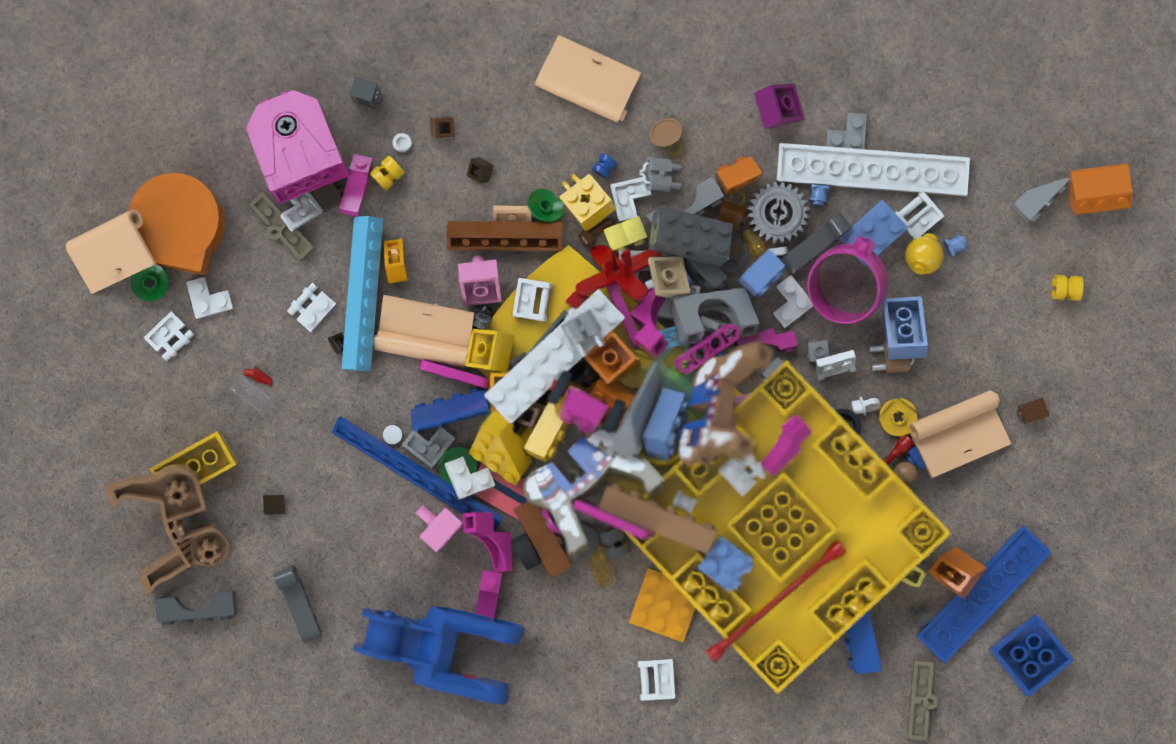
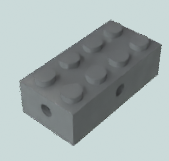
M660 206L653 214L649 250L721 267L729 260L733 224Z

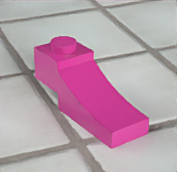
M354 154L349 168L350 176L347 179L339 213L358 217L368 187L373 158Z
M774 328L757 332L754 336L739 337L736 340L737 347L760 341L764 345L776 347L778 351L783 350L784 354L795 351L794 347L798 346L794 330L775 335Z
M796 414L781 427L783 430L777 443L760 462L764 469L773 477L802 450L798 445L812 433L806 423Z
M483 569L475 614L494 618L502 573Z

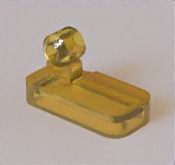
M598 547L588 557L595 585L602 587L610 585L613 582V576L605 548Z

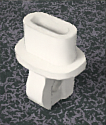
M859 397V400L851 401L853 412L856 415L863 414V416H866V412L881 409L880 401L877 398L863 401V398Z

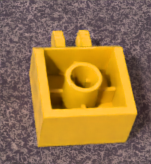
M572 174L571 179L576 184L570 187L566 181H563L561 184L566 192L559 198L584 231H588L616 210L611 198L590 174L582 180L575 174Z

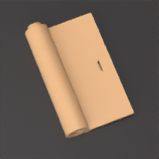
M558 35L537 77L535 86L618 123L619 120L623 121L627 114V110L624 109L641 72Z
M129 210L66 243V250L91 294L156 264L137 230L143 224V218L137 210Z
M384 295L379 331L377 335H374L373 340L374 349L376 351L465 368L475 313Z
M991 390L909 424L911 436L931 478L1012 444L995 410L1000 402L997 393Z

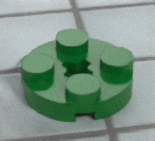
M454 447L446 450L440 457L439 472L442 478L449 484H452L444 466L447 462L463 457L470 474L477 471V461L469 454L468 449Z

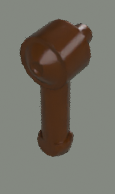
M609 217L593 229L583 230L578 237L583 245L593 248L595 246V236L604 231V229L614 225L615 221L612 217Z

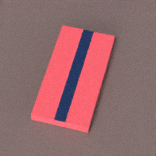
M482 463L478 471L488 467ZM489 469L495 486L474 495L519 520L513 508L527 501L524 495L525 479L522 478L515 486Z

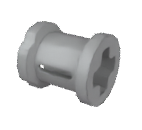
M680 490L672 506H678L690 515L697 499H692L682 494Z

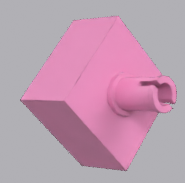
M475 256L471 263L458 264L459 283L464 306L502 302L496 260L484 261L482 256Z
M424 505L415 513L428 524L426 530L419 537L436 552H440L463 526V521L447 507L437 516Z

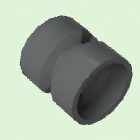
M616 528L600 534L603 544L607 545L605 551L608 560L632 552L629 542L625 541L626 533L622 529ZM618 541L619 547L615 548L613 543Z

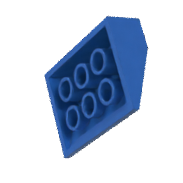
M481 387L471 389L470 394L463 395L462 392L451 395L452 399L445 401L444 398L435 399L433 404L427 406L425 403L414 405L415 409L410 410L413 431L420 433L492 413L490 412L489 401L484 396L486 390H481Z

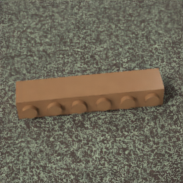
M613 483L612 486H607L598 508L708 554L718 531L714 529L715 525L705 521L703 524L696 521V517L689 514L685 516L678 514L679 510L670 506L667 509L659 506L660 502L649 499L647 501L642 499V495L637 492L623 491L624 487Z

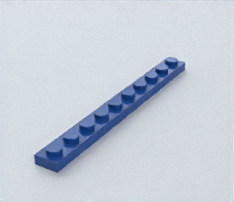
M340 416L337 419L332 430L333 434L462 514L472 512L493 513L494 532L497 530L504 517L470 496L459 500L454 487L345 418Z

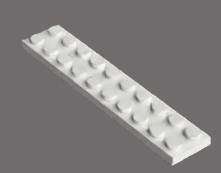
M779 143L776 182L967 196L970 157Z

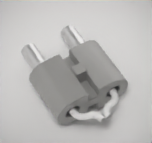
M648 157L643 165V169L639 170V175L643 176L647 190L669 192L671 189L680 190L682 186L681 183L672 182V177H670L672 170L680 171L682 166L681 164L672 163L670 159Z
M571 308L568 310L569 314L565 317V323L561 325V328L572 347L577 346L582 357L588 354L582 343L588 337L594 336L599 347L605 344L599 333L602 329L591 309L584 311L583 309L575 310ZM572 312H582V314L568 321V318L572 315Z

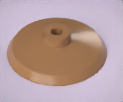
M663 118L651 127L649 138L656 146H670L680 138L682 126L676 119Z

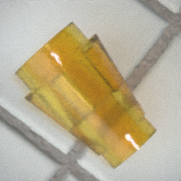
M751 228L741 234L750 254H753L754 257L767 250L766 243Z

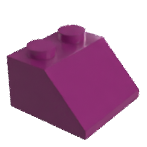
M794 83L770 85L754 92L764 129L777 128L805 120Z

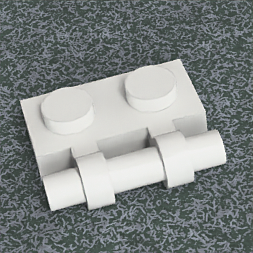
M313 283L308 288L305 287L302 290L301 296L296 301L294 300L291 303L292 306L287 310L292 316L298 310L301 315L296 320L310 332L337 305L324 292L315 296L313 292L318 287ZM310 298L313 302L304 309L302 305Z
M171 311L144 339L157 352L164 347L166 352L162 357L168 361L172 356L175 357L178 354L177 351L184 345H187L195 334L190 329L183 334L181 330L186 325ZM176 335L179 340L171 346L168 342Z
M752 454L750 459L741 457L738 461L732 457L719 469V472L741 496L756 484L753 479L755 476L760 478L766 476L764 467L755 461V457ZM746 466H750V468L747 471H745L744 468Z

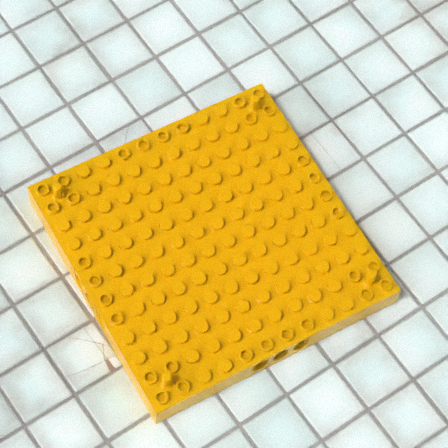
M787 360L732 411L738 415L735 431H739L754 439L752 455L755 457V461L760 463L777 443L783 430L781 427L796 414L812 431L798 445L802 450L774 477L766 469H764L766 472L764 478L755 476L753 479L756 484L743 496L719 472V469L732 457L738 461L741 458L740 455H716V459L710 461L709 465H703L698 461L687 465L680 460L662 477L666 487L651 498L660 502L659 506L667 509L670 506L679 510L678 514L683 516L687 514V511L678 506H672L679 491L681 490L682 494L692 499H697L690 515L696 517V521L703 524L705 521L715 525L714 529L718 530L711 548L721 535L753 558L751 563L754 565L748 574L744 572L741 575L740 579L742 582L736 590L732 588L729 592L715 582L713 578L698 569L707 555L702 551L659 533H655L653 538L642 539L624 531L725 639L729 638L733 632L735 633L740 626L756 615L758 611L760 612L765 605L777 597L779 593L781 594L785 588L787 589L804 572L806 573L810 567L812 568L827 552L831 544L836 540L842 544L847 550L842 557L831 561L829 564H825L819 571L817 570L812 577L800 585L798 589L796 588L794 592L792 591L779 605L775 606L773 610L771 609L767 615L765 614L762 619H759L760 621L750 627L748 631L744 632L742 636L740 635L731 644L777 694L951 534L940 520ZM746 466L744 468L745 471H747L750 468V466ZM647 493L641 497L647 501L650 499Z

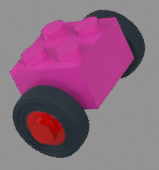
M563 370L558 380H553L549 388L552 392L548 397V402L557 405L560 398L564 397L565 394L567 395L558 414L561 417L560 419L567 424L574 423L582 432L593 433L604 414L605 422L602 430L611 433L615 425H619L624 417L622 412L626 402L617 398L613 406L609 407V409L606 408V404L573 387L570 389L569 381L572 374Z

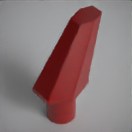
M256 366L253 370H244L245 377H253V381L272 386V378Z

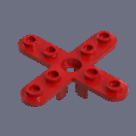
M605 245L594 246L590 250V255L604 271L577 283L576 292L579 295L588 296L598 289L601 290L616 283L631 299L642 300L647 297L648 288L634 274L649 267L648 258L661 257V252L646 250L631 257L630 250L627 249L622 252L620 260L611 248Z

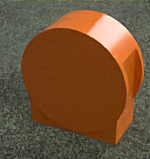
M166 173L148 180L135 193L129 210H137L143 218V224L137 230L152 254L156 265L208 276L212 253L220 244L225 229V216L219 199L202 182L186 174Z

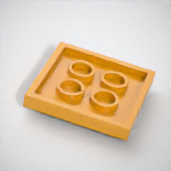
M648 568L629 623L684 642L696 607L665 574Z

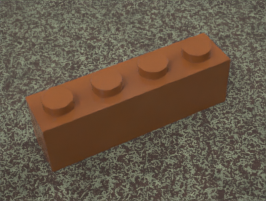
M528 500L514 507L513 510L548 575L552 578L570 568L569 562L572 559L567 550L563 552L560 546L563 542L558 533L554 535L553 531L547 526L546 523L548 521L542 515V508L531 504Z

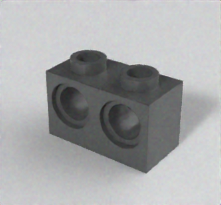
M355 77L349 94L353 102L365 106L367 104L368 107L374 109L376 104L380 105L383 96L377 83Z

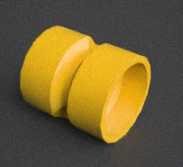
M388 155L381 161V166H376L369 174L387 191L394 184L393 181L399 180L405 174V171Z
M1066 275L1053 276L1052 286H1056V290L1051 292L1052 299L1064 300L1067 297L1071 301H1081L1084 290L1082 276H1071L1070 278H1067Z

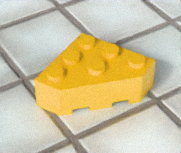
M494 409L482 424L469 454L475 460L485 464L491 471L502 476L507 482L516 486L526 474L533 461L529 455L525 454L523 450L525 446L520 436L515 435L512 430L514 427L513 423L510 424L499 411Z

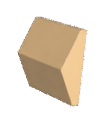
M682 257L648 258L657 296L669 298L690 293Z

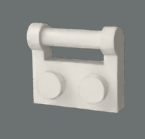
M919 192L913 201L901 211L895 212L908 226L906 232L913 240L920 237L944 217V214L925 192ZM922 202L925 203L926 207L908 222L905 220L904 217Z
M519 278L513 317L547 322L548 316H546L553 284ZM537 288H542L539 314H534Z
M854 350L816 360L818 381L848 371L850 373L855 372L856 356Z
M673 659L638 661L642 687L640 700L675 698ZM654 666L655 693H650L648 667Z

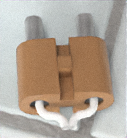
M882 341V345L870 346V353L883 351L885 364L872 365L873 371L886 370V374L910 371V365L914 363V358L911 359V362H909V359L888 360L885 341Z

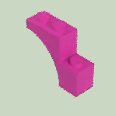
M653 287L648 292L647 297L634 307L630 315L635 323L642 327L634 337L637 345L649 355L657 358L669 344L663 334L657 329V315L666 298L657 296Z
M463 513V533L475 536L485 545L492 560L493 571H512L511 532H494L493 513Z

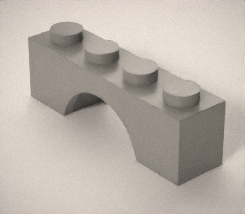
M713 177L696 186L695 202L683 212L702 216L706 213V208L710 206L715 208L722 203L721 200L724 198V195ZM655 211L648 214L646 217L651 226L653 214L655 213Z

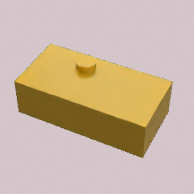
M218 430L151 467L149 470L151 473H156L169 465H187L195 470L199 476L200 483L203 484L237 465L238 461L222 432Z

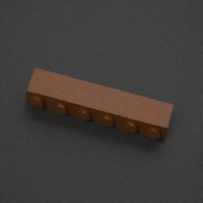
M448 221L446 234L447 250L562 251L563 222Z

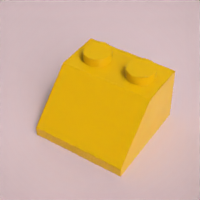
M472 329L465 366L491 372L507 373L514 336L499 331Z

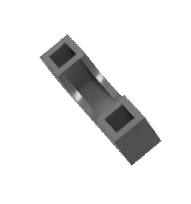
M235 591L213 593L210 602L200 610L186 608L178 597L155 599L156 621L162 622L163 626L174 625V621L182 620V624L194 623L193 619L201 618V622L213 621V617L219 616L220 620L232 619V615L237 614Z

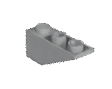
M1067 177L1027 190L1010 207L1026 222L1031 219L1035 221L1042 214L1040 210L1044 206L1046 208L1054 202L1053 196L1057 192L1061 194L1068 187L1066 183L1070 179Z

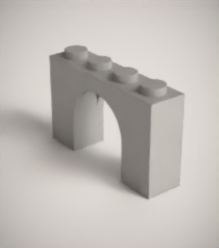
M745 288L672 297L669 310L683 345L702 341L705 330L699 314L708 310L718 311L726 315L732 324L739 327L740 337L756 335L759 321Z

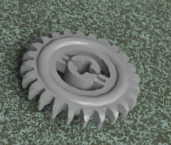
M774 181L773 187H771L767 183L766 190L759 187L761 194L753 193L756 200H749L754 205L747 207V210L752 211V213L747 215V218H753L749 225H756L753 232L760 230L758 237L760 238L765 234L766 242L770 237L773 240V244L776 243L777 238L783 244L785 237L788 242H791V235L798 238L797 231L804 232L801 225H808L804 221V219L810 217L808 214H805L810 208L804 207L808 201L801 200L804 195L803 193L797 195L798 188L791 190L792 184L785 187L784 182H781L780 186H778ZM777 199L776 204L769 211V217L774 222L772 225L765 217V207L770 201ZM785 200L792 208V218L787 224L780 226V223L787 216V208L783 205ZM779 207L780 212L783 214L777 220L776 213L773 212Z

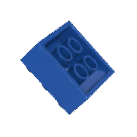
M1037 614L987 649L1020 691L1028 697L1074 661Z

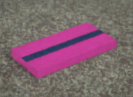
M576 500L573 507L639 538H653L656 533L598 508L599 505L591 501Z

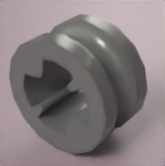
M477 313L473 324L480 329L488 330L492 318L486 314Z

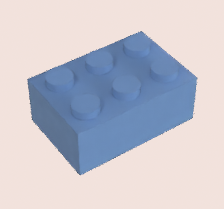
M882 199L839 239L844 244H854L858 236L869 238L876 243L873 251L879 255L906 231L908 226ZM857 257L865 267L868 265L864 260Z
M768 249L740 277L737 283L742 288H745L746 292L753 299L756 296L760 298L771 286L769 283L774 284L783 275L784 271L782 269L785 265Z
M922 296L884 299L882 303V317L887 359L927 358L928 342Z
M663 388L643 435L646 456L668 462L670 456L675 454L677 439L680 440L683 424H686L689 419V412H687L688 402H686L685 393Z

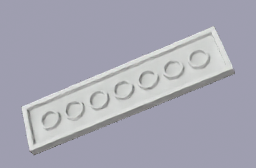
M599 289L578 308L584 311L591 309L602 329L599 332L602 338L625 319ZM573 312L568 321L582 314V312ZM565 321L484 395L510 424L550 388L554 379L558 380L563 370L568 372L583 358L577 346L572 347L561 328ZM594 336L582 341L587 352L597 344Z

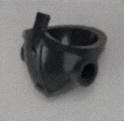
M584 357L568 371L572 374L570 381L579 383L585 388H589L592 383L601 378Z

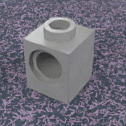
M827 340L806 344L809 363H816L818 359L829 357Z

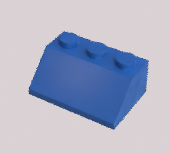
M866 612L846 630L847 639H844L846 651L850 650L851 658H848L850 670L854 669L856 674L882 671L870 612Z

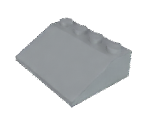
M653 363L609 449L631 460L634 453L638 455L643 445L639 442L640 440L644 442L643 435L662 392L658 364Z

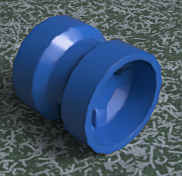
M602 153L599 157V162L593 165L592 170L601 177L608 179L611 169H614L618 163L607 154Z

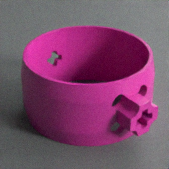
M858 236L854 244L835 246L822 254L813 264L807 283L808 295L814 308L826 319L842 324L860 322L871 316L883 303L888 291V272L882 259L873 251L876 243L871 239ZM837 253L852 254L864 260L871 267L877 279L878 294L876 302L870 310L862 313H847L836 309L828 303L822 294L819 283L820 268L827 256Z

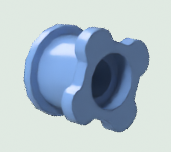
M812 184L810 187L812 196L809 201L813 202V206L823 207L824 204L828 203L827 192H829L830 186Z
M956 234V237L943 241L950 258L960 251H966L968 244L964 236L960 237L959 234Z

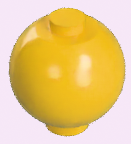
M927 233L912 240L906 248V263L912 271L919 275L935 272L941 266L944 259V251L938 242V238L933 234Z

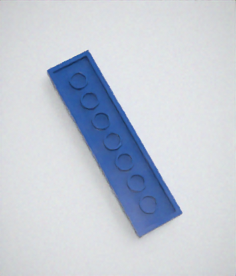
M1022 525L984 564L987 567L986 571L965 599L955 594L935 615L936 619L929 622L916 637L943 663H946L1052 552Z

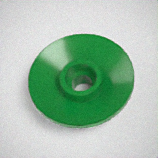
M536 189L531 192L527 200L530 212L543 222H555L563 214L562 201L560 198L555 197L554 193L550 190Z
M155 264L133 274L130 285L136 297L143 301L152 302L165 295L169 286V278L165 270ZM149 280L154 281V285L152 287L148 286Z

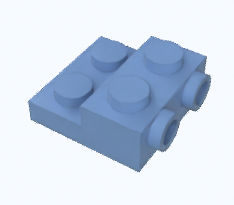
M720 535L698 569L730 592L732 588L736 590L742 582L740 579L741 575L744 572L748 574L754 564L751 563L753 558Z

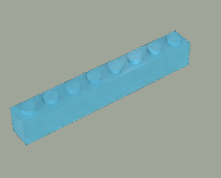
M372 216L354 217L342 369L371 371L383 230L382 218Z

